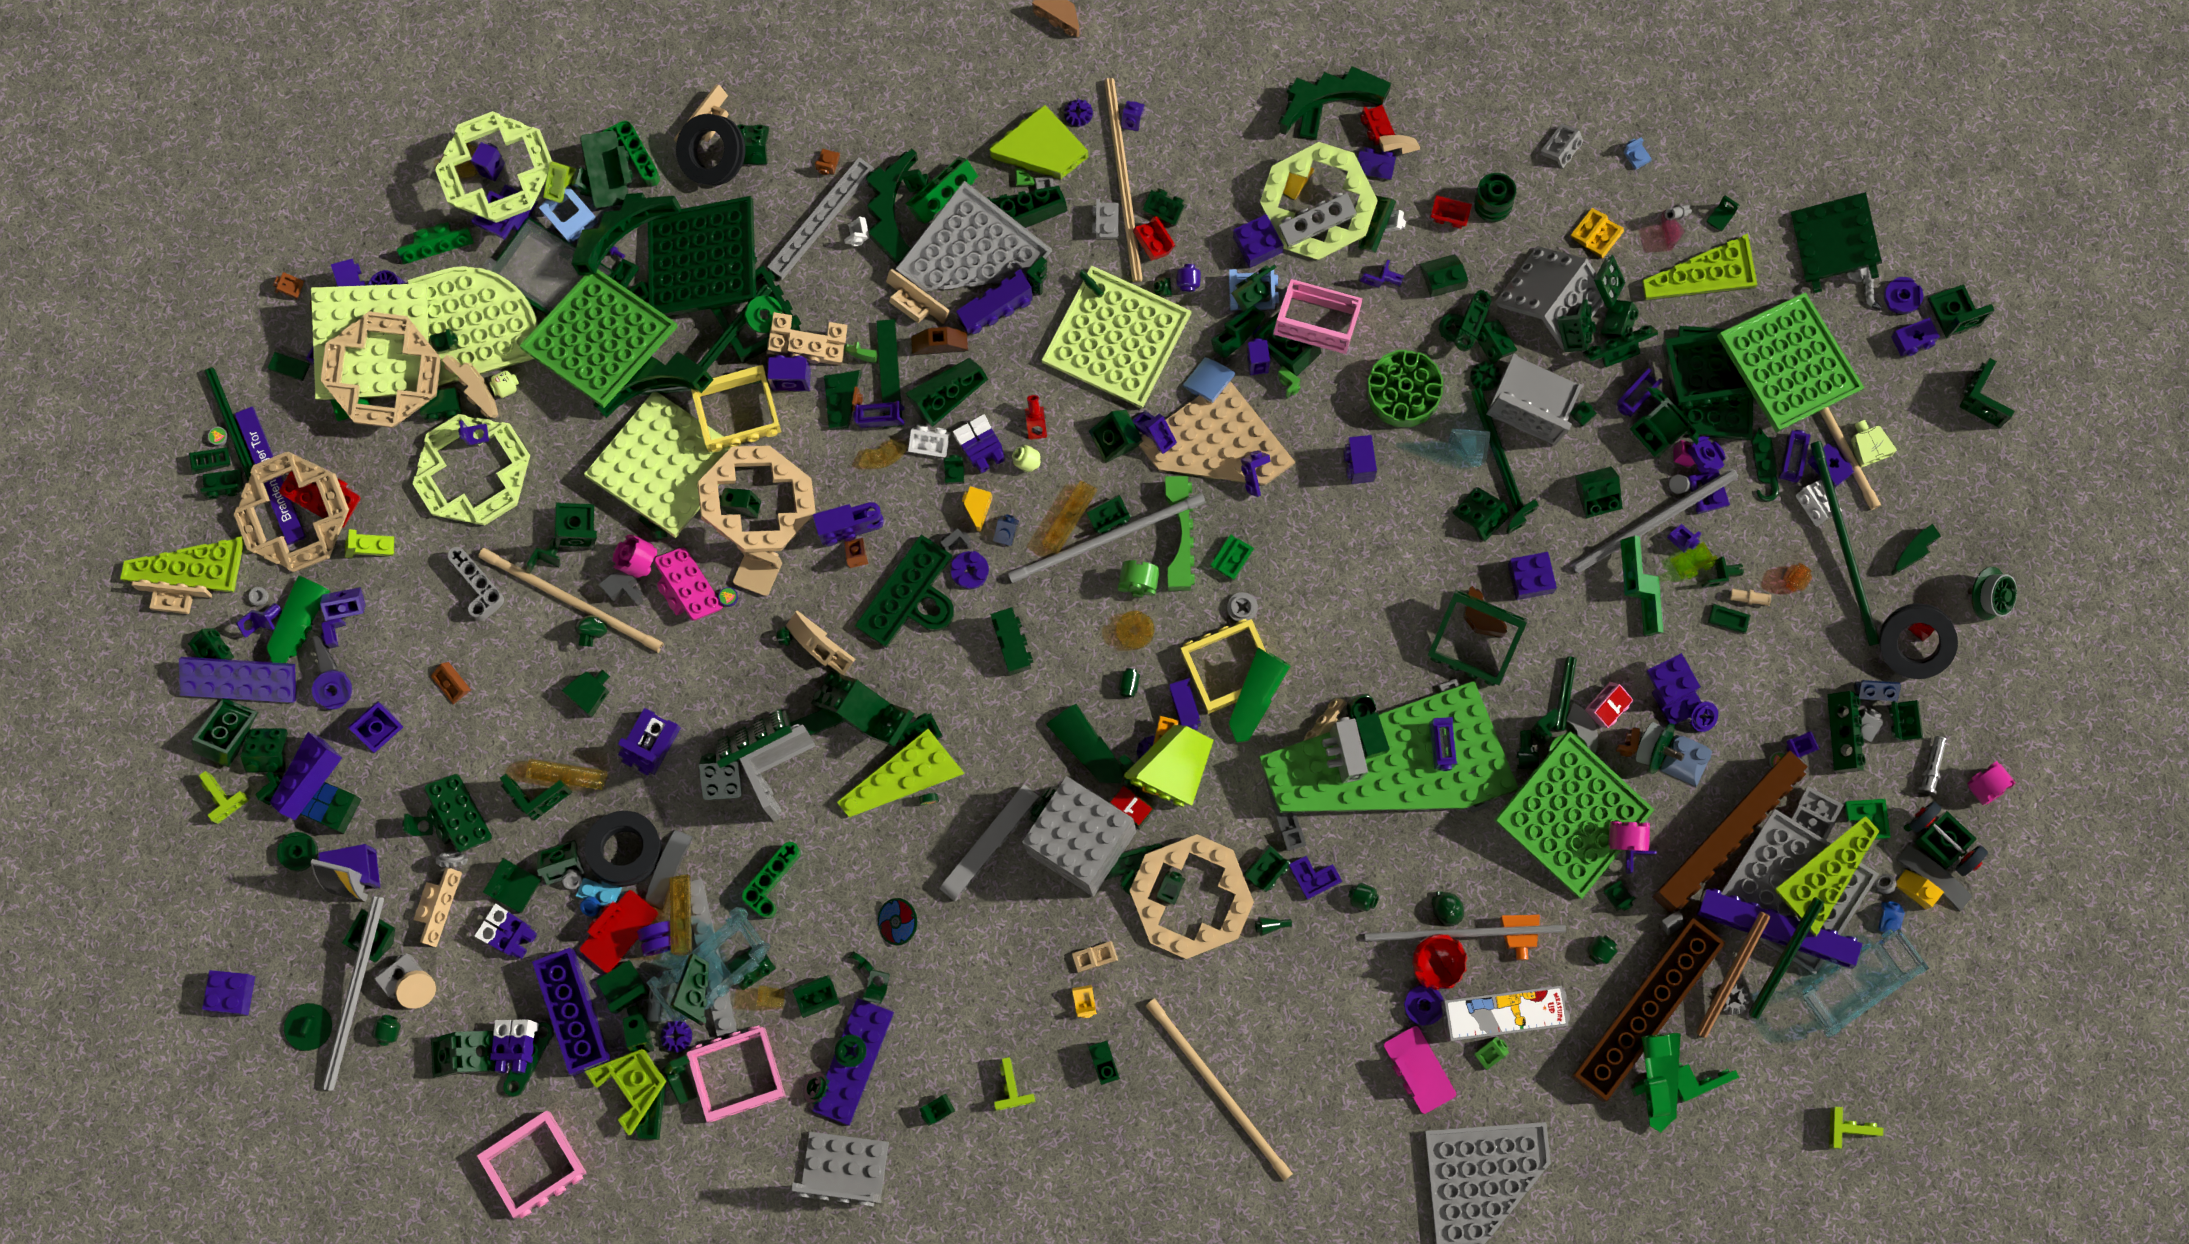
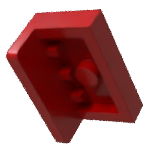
M1436 195L1430 218H1434L1433 222L1444 224V221L1452 223V227L1462 229V226H1467L1472 204Z

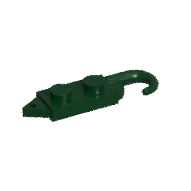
M1759 428L1754 440L1751 441L1756 473L1760 482L1771 485L1772 493L1770 496H1764L1760 490L1756 492L1761 500L1770 502L1775 500L1779 494L1777 468L1772 440Z

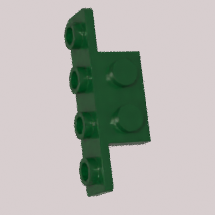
M1645 325L1640 327L1639 330L1627 332L1619 338L1607 340L1599 346H1592L1582 353L1590 362L1602 358L1604 366L1609 367L1641 354L1639 342L1658 335V330L1651 325Z

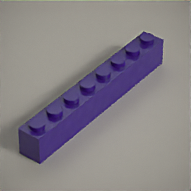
M1713 888L1704 891L1696 914L1697 916L1749 933L1759 913L1764 912L1770 916V919L1760 938L1783 946L1788 944L1800 923L1797 917L1780 915V912L1777 910L1760 908V905L1757 903L1740 901L1741 899L1734 895H1729L1728 897L1721 894V891ZM1820 929L1816 937L1809 930L1798 951L1853 969L1857 965L1863 943L1858 942V939L1852 936H1840L1837 931L1832 929Z

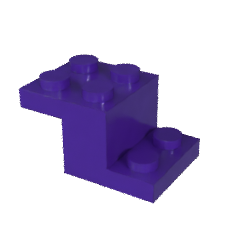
M505 184L499 195L490 191L486 198L488 203H492L520 191ZM537 200L535 201L531 210L497 223L477 215L474 216L471 222L505 240L511 229L518 232L527 218L530 217L538 202Z
M1681 653L1646 671L1655 687V690L1652 692L1655 701L1668 724L1673 723L1674 725L1690 718L1689 715L1693 712L1692 707H1696L1698 702H1701L1696 693L1701 686Z

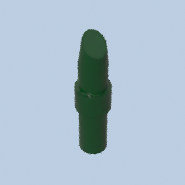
M1081 269L1079 276L1086 286L1098 298L1102 297L1104 292L1099 288L1094 279Z

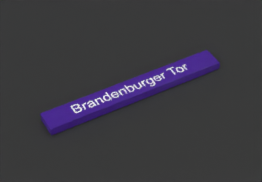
M251 406L235 413L254 463L258 464L274 457L254 407ZM279 476L263 484L288 545H291L306 538L292 500L279 493L284 483L282 476Z

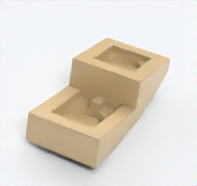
M1388 135L1382 136L1379 139V144L1384 152L1398 148L1402 154L1420 150L1419 144L1413 137Z
M1112 941L1072 953L1078 973L1118 961Z

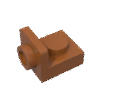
M822 149L819 160L815 162L816 170L822 175H834L840 153Z
M283 272L281 277L277 276L273 286L276 289L274 292H281L297 299L305 281Z
M1632 727L1630 733L1627 732L1625 737V744H1628V746L1618 745L1616 752H1620V755L1625 757H1632V754L1635 755L1639 745L1640 728Z

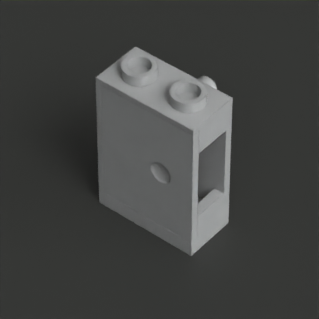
M1349 717L1340 718L1330 730L1331 738L1323 739L1322 745L1323 747L1333 746L1326 749V755H1335L1336 759L1328 760L1327 765L1329 768H1339L1343 784L1362 780L1368 773L1356 720H1349Z

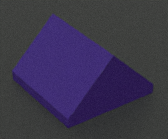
M377 701L348 728L375 753L397 734L403 726L383 704Z

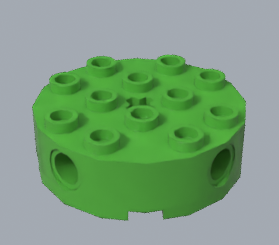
M1396 350L1384 355L1374 364L1367 382V400L1373 413L1383 422L1395 427H1414L1426 422L1436 412L1443 394V377L1438 366L1427 355L1420 352Z

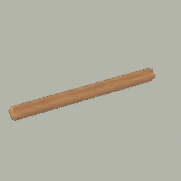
M1760 912L1697 1030L1699 1036L1706 1038L1770 919L1768 914Z

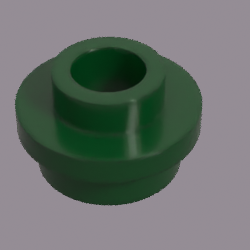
M659 526L653 527V531L649 532L652 535V539L667 537V532Z
M782 627L776 633L780 645H790L793 637L786 627Z

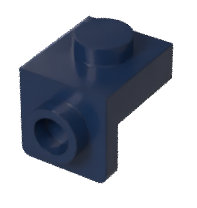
M1008 514L1001 516L997 521L993 541L1011 546L1019 520Z

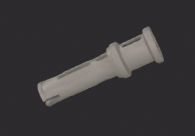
M1934 737L1927 770H1924L1922 773V785L1918 788L1920 793L1935 796L1937 793L1935 789L1937 781L1941 777L1939 769L1947 742L1945 737Z

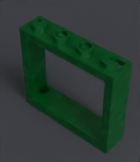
M764 265L756 269V281L764 277L784 313L792 315L791 330L801 331L799 325L802 323L797 315L793 316L791 313L793 308L788 300L784 301L782 297L784 293L780 285L776 286L773 280H775V277L771 270L767 271ZM719 307L711 308L723 331H725L729 323ZM736 336L730 343L741 362L744 363L767 350L769 336L746 349H743Z
M1725 330L1664 340L1661 346L1674 404L1677 408H1686L1688 410L1698 405L1707 407L1717 402L1719 404H1726L1730 400L1738 399V401H1743V399H1749L1752 395L1743 378L1742 388L1690 396L1683 395L1674 351L1722 344L1717 335Z
M1455 589L1427 656L1431 657L1430 660L1441 664V662L1449 664L1448 667L1455 671L1463 670L1467 672L1466 675L1475 679L1477 677L1482 678L1488 685L1495 686L1496 684L1500 686L1528 619ZM1456 602L1518 627L1497 676L1436 651Z

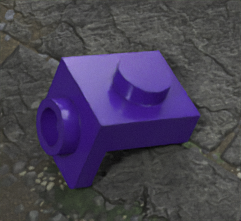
M1127 101L1122 114L1121 128L1139 131L1145 104Z
M1681 524L1667 538L1685 553L1688 549L1693 550L1700 543L1698 539L1702 533L1698 531L1696 534H1693Z
M341 618L321 623L323 643L330 648L339 647L335 629L346 626V623Z
M1812 731L1787 740V752L1791 751L1798 758L1819 750Z

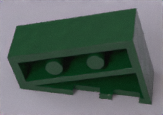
M1013 607L990 614L1009 676L1030 670L1031 663H1034L1031 652L1026 651L1025 646L1028 643L1025 634L1021 635L1019 628L1022 625L1019 616L1015 617Z

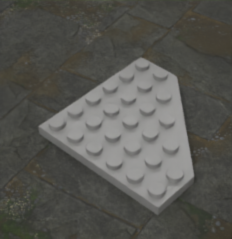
M963 181L898 264L896 270L925 292L937 289H953L962 286L1001 283L1006 278L1008 280L1016 276L1015 272L1021 269L1027 279V271L1041 256L1046 259L1052 252V249L967 182Z
M1546 1122L1425 1131L1436 1244H1485L1538 1180L1540 1175L1551 1164Z

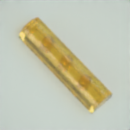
M1080 480L1042 541V545L1056 554L1060 552L1096 494L1097 488Z
M531 758L526 769V778L555 783L561 780L568 785L599 790L603 789L608 777L606 770Z
M686 874L669 877L671 953L678 956L692 953L691 877Z

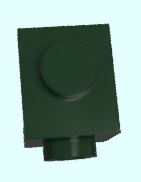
M943 1094L929 1104L919 1108L921 1117L928 1126L938 1123L955 1112L947 1094Z

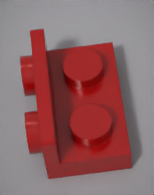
M1383 105L1368 109L1367 106L1363 107L1360 119L1362 124L1367 126V136L1370 141L1373 140L1374 145L1379 144V139L1382 136L1395 135Z
M1157 216L1153 217L1149 223L1137 226L1132 231L1151 261L1169 255L1175 247V243Z

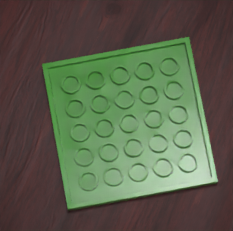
M598 269L596 274L585 275L522 342L520 348L605 408L678 326L673 320Z
M1806 292L1717 335L1776 433L1864 389V386Z
M1567 731L1494 821L1573 894L1582 899L1621 852L1618 849H1609L1610 821L1622 822V825L1623 822H1637L1638 826V823H1644L1654 809L1574 734Z

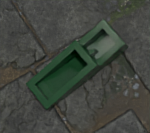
M1251 306L1224 324L1225 330L1211 339L1213 350L1223 358L1232 354L1259 326L1265 316L1264 312L1255 306Z
M1933 524L1920 532L1901 552L1891 573L1893 576L1930 553L1927 546L1941 537Z

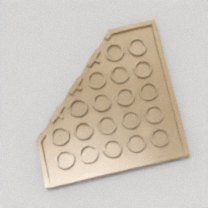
M1231 381L1213 403L1199 395L1166 419L1177 441V444L1164 454L1159 452L1154 441L1146 435L1141 437L1143 442L1139 445L1161 472L1196 475L1246 483L1241 471V459L1249 456L1253 451L1260 450L1270 455L1271 462L1255 468L1259 485L1268 484L1295 464L1293 458Z

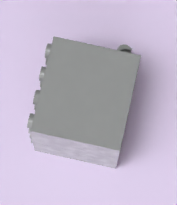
M1066 776L1022 843L1028 855L1094 897L1137 831L1132 817Z

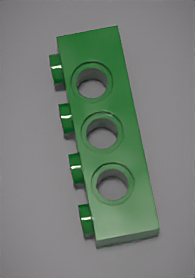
M959 156L905 204L914 217L925 224L933 220L934 215L941 211L963 181L971 186L979 176L969 161ZM945 188V192L941 195L942 189Z

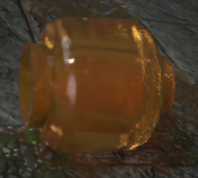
M1801 563L1792 564L1783 576V580L1787 583L1785 587L1792 592L1796 590L1804 591L1812 580V571Z

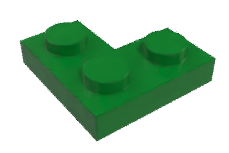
M1886 799L1844 802L1847 822L1860 821L1866 816L1879 830L1874 840L1891 838Z

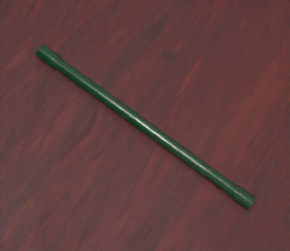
M1821 441L1813 442L1810 444L1814 460L1817 463L1864 623L1869 646L1879 644V635L1867 602L1827 466Z

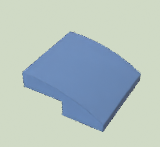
M1205 357L1183 384V387L1196 396L1200 395L1213 403L1235 376V372Z

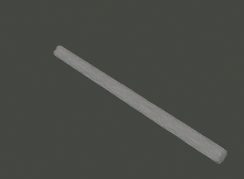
M1734 469L1728 470L1572 564L1576 573L1584 571L1621 548L1620 540L1634 535H1644L1738 478L1737 472Z
M379 896L372 897L322 1086L324 1090L332 1091L335 1088L384 898Z

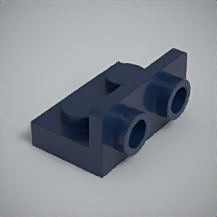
M1855 681L1854 690L1860 699L1898 702L1901 689L1899 682Z

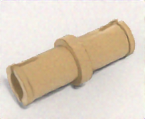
M1732 588L1730 600L1747 602L1748 605L1754 603L1770 606L1771 594Z

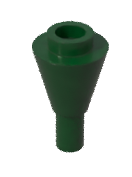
M1258 917V921H1255V930L1260 936L1280 928L1292 927L1291 919L1278 920Z

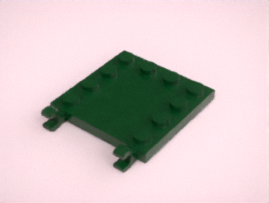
M1866 192L1791 211L1806 282L1812 281L1814 293L1822 292L1820 279L1869 267L1872 279L1879 277L1877 265L1882 264Z

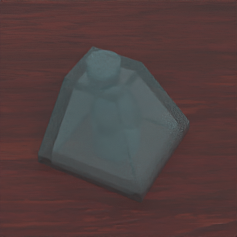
M1452 429L1448 444L1465 463H1470L1473 467H1480L1487 460L1490 432Z

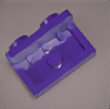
M1364 147V150L1360 149L1358 162L1365 175L1392 180L1396 160L1393 152H1384L1382 150V153L1374 152L1375 149Z

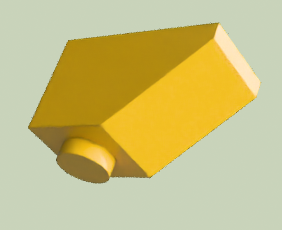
M970 486L968 492H964L962 502H964L965 509L976 530L981 532L992 500V493Z
M1905 870L1896 881V887L1925 910L1932 908L1944 893L1927 878L1909 870Z

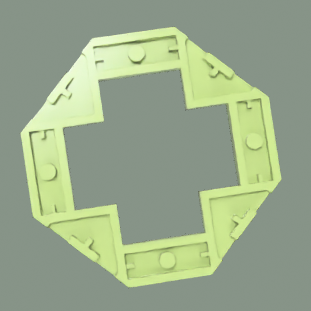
M492 111L457 125L455 135L452 141H449L443 153L444 156L441 162L438 163L435 171L449 205L497 223L532 209L547 178L549 164L552 162L540 129L531 128L522 122L505 118ZM500 130L506 146L524 140L534 168L517 174L523 191L488 203L482 188L465 194L455 165L472 159L466 143Z
M1317 142L1273 165L1260 200L1265 213L1268 215L1284 245L1283 249L1316 260H1320L1366 237L1378 202L1355 154L1321 142ZM1313 161L1347 171L1342 190L1360 195L1355 208L1357 215L1352 218L1349 229L1334 226L1328 230L1325 242L1309 238L1288 248L1279 225L1287 217L1291 216L1293 219L1295 213L1278 208L1289 173L1308 178Z
M458 414L426 434L424 449L419 458L418 471L414 477L413 485L433 516L485 526L517 506L530 454L510 423L493 422L488 419L472 418ZM463 420L467 427L486 424L489 439L495 436L512 464L496 473L505 489L473 508L465 494L448 503L431 475L447 466L438 450L460 437L458 429L460 428L459 421ZM478 429L474 432L473 436L475 439H481L484 432Z

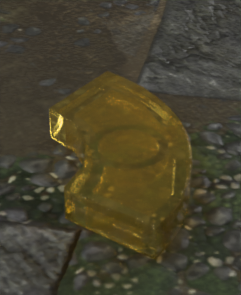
M890 439L887 445L880 449L872 450L866 448L858 466L866 469L888 467L905 454L908 446Z

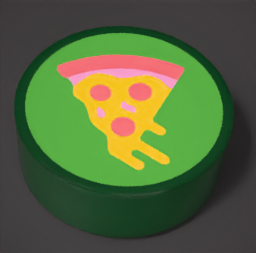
M928 793L919 797L920 805L939 802L938 794Z

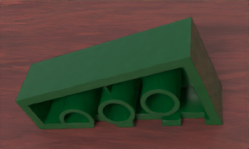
M1059 186L1035 189L1034 192L1028 193L1022 191L1010 196L1004 194L999 195L997 198L986 197L1024 228L1067 212L1066 200Z
M967 358L905 394L919 416L933 427L984 384L988 377L981 366L971 358Z

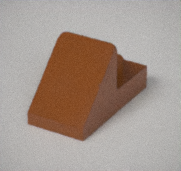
M863 538L844 542L846 560L850 568L868 564Z

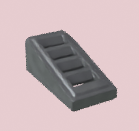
M314 636L313 641L320 672L323 673L329 670L340 671L326 644L323 643L321 638Z

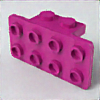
M682 547L655 558L654 563L662 574L657 584L659 592L665 597L670 609L674 611L676 616L685 610L689 618L695 621L718 612L723 608L719 598L686 548Z
M1414 1026L1384 1043V1048L1394 1064L1392 1068L1397 1077L1401 1076L1404 1082L1402 1084L1408 1095L1411 1094L1422 1114H1426L1456 1097V1091L1418 1026Z

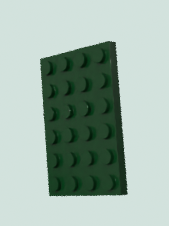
M1679 325L1678 337L1727 329ZM1722 344L1677 350V369L1684 396L1743 387L1741 375ZM1753 394L1749 399H1743V401H1738V399L1730 400L1726 404H1719L1717 402L1707 407L1698 405L1688 410L1686 408H1678L1694 426L1700 437L1752 439Z
M777 709L770 713V717L763 719V717L752 722V726L748 728L744 726L737 729L735 735L731 737L726 735L718 739V743L715 745L716 762L719 768L792 733L786 710L781 711Z

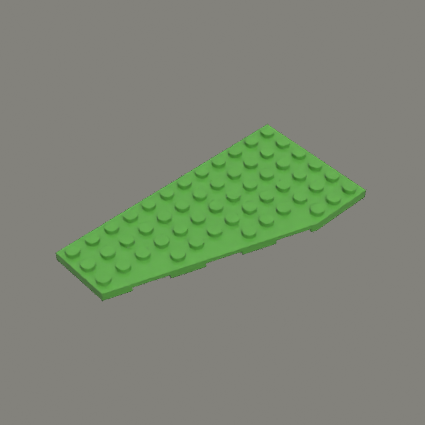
M1475 681L1379 714L1390 750L1386 754L1365 760L1368 773L1362 780L1342 784L1339 768L1328 767L1327 761L1336 759L1335 755H1326V749L1333 746L1323 747L1322 745L1323 739L1331 738L1330 732L1259 757L1280 813L1466 809L1519 789ZM1453 717L1455 751L1458 764L1450 771H1440V768L1434 769L1429 723L1434 718ZM1439 728L1442 758H1448L1445 728Z

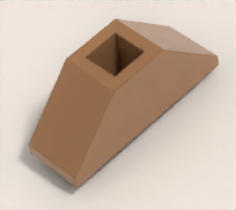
M1034 0L1032 2L1035 15L1040 18L1045 17L1054 27L1059 26L1063 28L1067 35H1074L1078 38L1080 35L1079 24L1073 3L1068 0Z

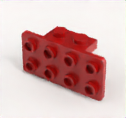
M293 471L289 472L279 493L323 519L329 517L317 483L299 488ZM338 478L349 508L342 526L344 528L359 503L360 496L347 487V482Z
M628 890L618 903L612 901L611 904L608 903L604 906L601 916L598 919L595 918L590 923V929L587 931L590 936L580 947V951L606 973L615 968L639 939L637 931L651 925L658 916V911L632 890Z

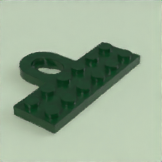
M921 534L858 620L855 627L885 648L889 646L908 618L930 631H940L948 627L954 618L953 604L946 595L932 587V585L953 557L952 554ZM926 598L934 600L940 608V614L938 616L922 614L918 610L919 603Z

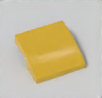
M1591 208L1573 231L1571 238L1603 259L1622 235L1624 228L1608 220L1607 215Z

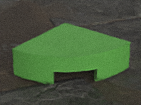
M1016 168V187L1035 186L1034 179L1023 169Z

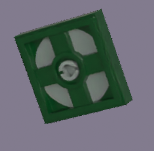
M1607 255L1594 278V284L1606 308H1612L1626 282L1615 257Z

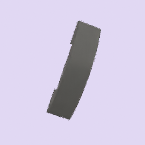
M1265 776L1272 806L1287 851L1306 846L1296 812H1279Z
M677 830L673 832L652 877L645 899L648 904L660 909L664 908L670 894L671 885L681 861L688 851L693 836Z
M1910 845L1896 859L1909 871L1927 878L1944 891L1942 894L1945 897L1944 899L1957 910L1961 911L1972 898V895L1950 873Z

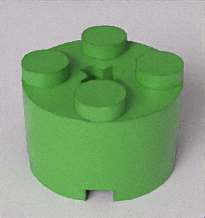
M1135 560L1124 561L1121 567L1118 590L1132 592L1133 597L1143 598V594L1155 596L1159 568L1147 562H1143L1141 565L1136 564Z

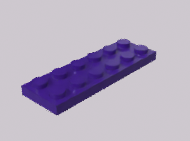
M195 657L179 658L180 696L289 703L296 701L295 664Z
M857 998L842 1037L846 1035L860 1037L866 1045V1056L863 1062L856 1067H846L840 1064L834 1055L827 1073V1079L829 1080L827 1086L829 1089L826 1090V1096L822 1097V1101L814 1105L813 1112L850 1126L893 1018V1011ZM845 1045L846 1050L848 1051L846 1053V1056H849L851 1054L852 1056L857 1057L856 1053L854 1052L856 1046L850 1048L849 1046Z

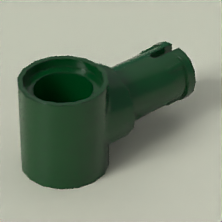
M1531 730L1520 731L1521 748L1517 752V758H1519V765L1517 767L1518 769L1537 768L1539 766V755L1532 745Z

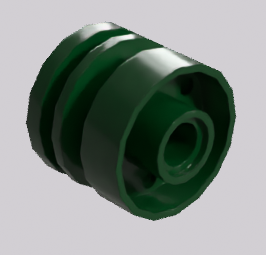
M1502 173L1485 175L1478 184L1474 200V209L1477 215L1489 222H1499L1506 219L1511 213L1517 193L1514 181L1508 175Z

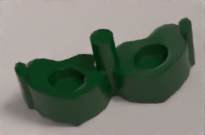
M854 951L848 957L860 962L857 966L858 970L863 966L869 974L872 969L875 970L868 960Z

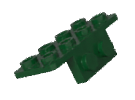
M606 131L580 136L594 207L603 208L623 205L625 196L628 194L627 184L631 183L633 175L628 167V152L624 146L618 145L616 132Z
M458 774L432 782L424 787V791L431 802L427 811L428 820L433 823L436 828L437 837L443 841L444 845L452 842L456 851L461 853L487 843L492 839L486 823Z

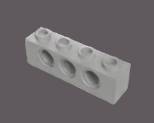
M1342 193L1336 194L1332 197L1333 200L1327 203L1325 201L1319 202L1315 205L1316 208L1310 211L1308 208L1298 213L1299 216L1293 219L1291 216L1283 219L1279 229L1288 248L1356 217L1357 213L1348 193L1344 195ZM1331 207H1337L1339 209V213L1337 215H1331L1329 213V209ZM1314 215H1320L1322 217V221L1320 223H1314L1312 221V217ZM1301 222L1305 225V229L1297 231L1295 225Z

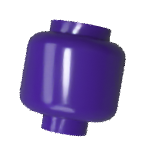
M1184 264V267L1177 270L1176 285L1181 291L1195 292V289L1200 287L1201 271L1195 268L1194 264Z

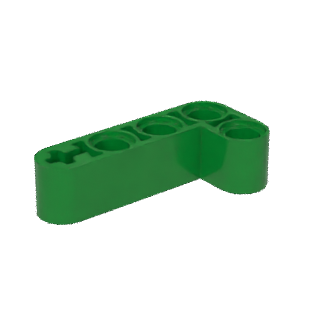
M621 121L602 131L616 132L618 145L625 146L647 186L654 187L659 184V173L630 122ZM630 130L627 134H623L624 131ZM633 145H638L636 148L631 149ZM643 159L646 160L644 163H639ZM650 170L652 177H649L646 171Z
M786 842L742 893L744 902L765 919L773 918L777 912L775 904L766 896L801 856V850L796 843ZM789 848L794 849L795 854H789L787 850ZM782 855L788 860L787 863L781 858ZM782 862L783 868L780 871H774V865ZM764 877L770 878V883L767 886H761V880ZM751 892H756L757 898L752 902L748 901V895ZM765 905H771L772 907L768 914H763L762 912Z

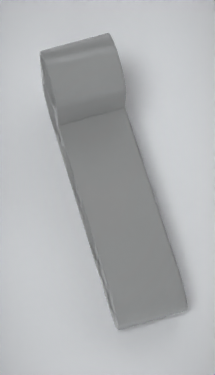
M453 547L448 553L450 562L480 595L469 604L468 612L476 620L483 621L503 605L504 597L462 548ZM460 555L465 562L461 563L456 556ZM474 568V572L467 575L468 569ZM486 581V585L483 588L478 587L481 582ZM498 595L496 601L490 602L492 596ZM479 607H483L482 612L476 615V610Z

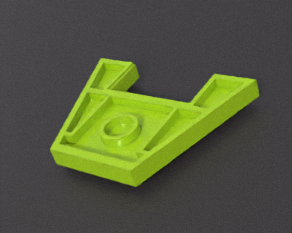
M643 1049L585 1071L595 1087H600L609 1078L613 1077L633 1107L619 1117L618 1121L628 1135H632L667 1082Z

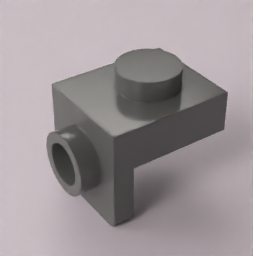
M957 528L954 532L947 533L940 543L941 547L947 552L960 541L969 549L971 547V538L965 531L961 532Z

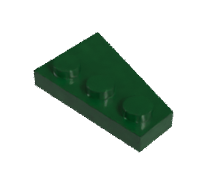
M1376 196L1378 202L1366 237L1359 240L1358 248L1361 250L1376 253L1396 203L1392 198Z
M861 370L824 375L828 426L830 430L849 428L854 408L852 405L854 389L858 387L859 379H861Z
M693 953L687 959L669 1007L702 1026L706 1024L704 1009L707 1006L705 991L708 986L709 963Z
M666 1083L636 1127L639 1139L660 1140Z

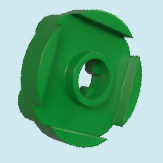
M758 296L749 301L744 317L752 330L759 333H768L771 329L773 312L782 314V307L773 297ZM760 310H767V319L760 318Z

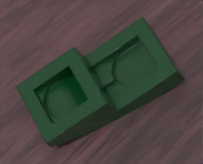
M1536 499L1526 504L1514 516L1506 530L1508 534L1525 525L1527 521L1525 516L1536 511L1539 506Z

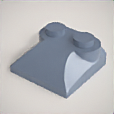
M1676 735L1670 748L1685 754L1684 758L1680 761L1667 755L1660 771L1697 787L1711 758L1712 751L1707 746L1692 739Z

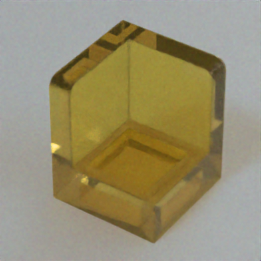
M759 985L757 1006L783 1009L785 990Z

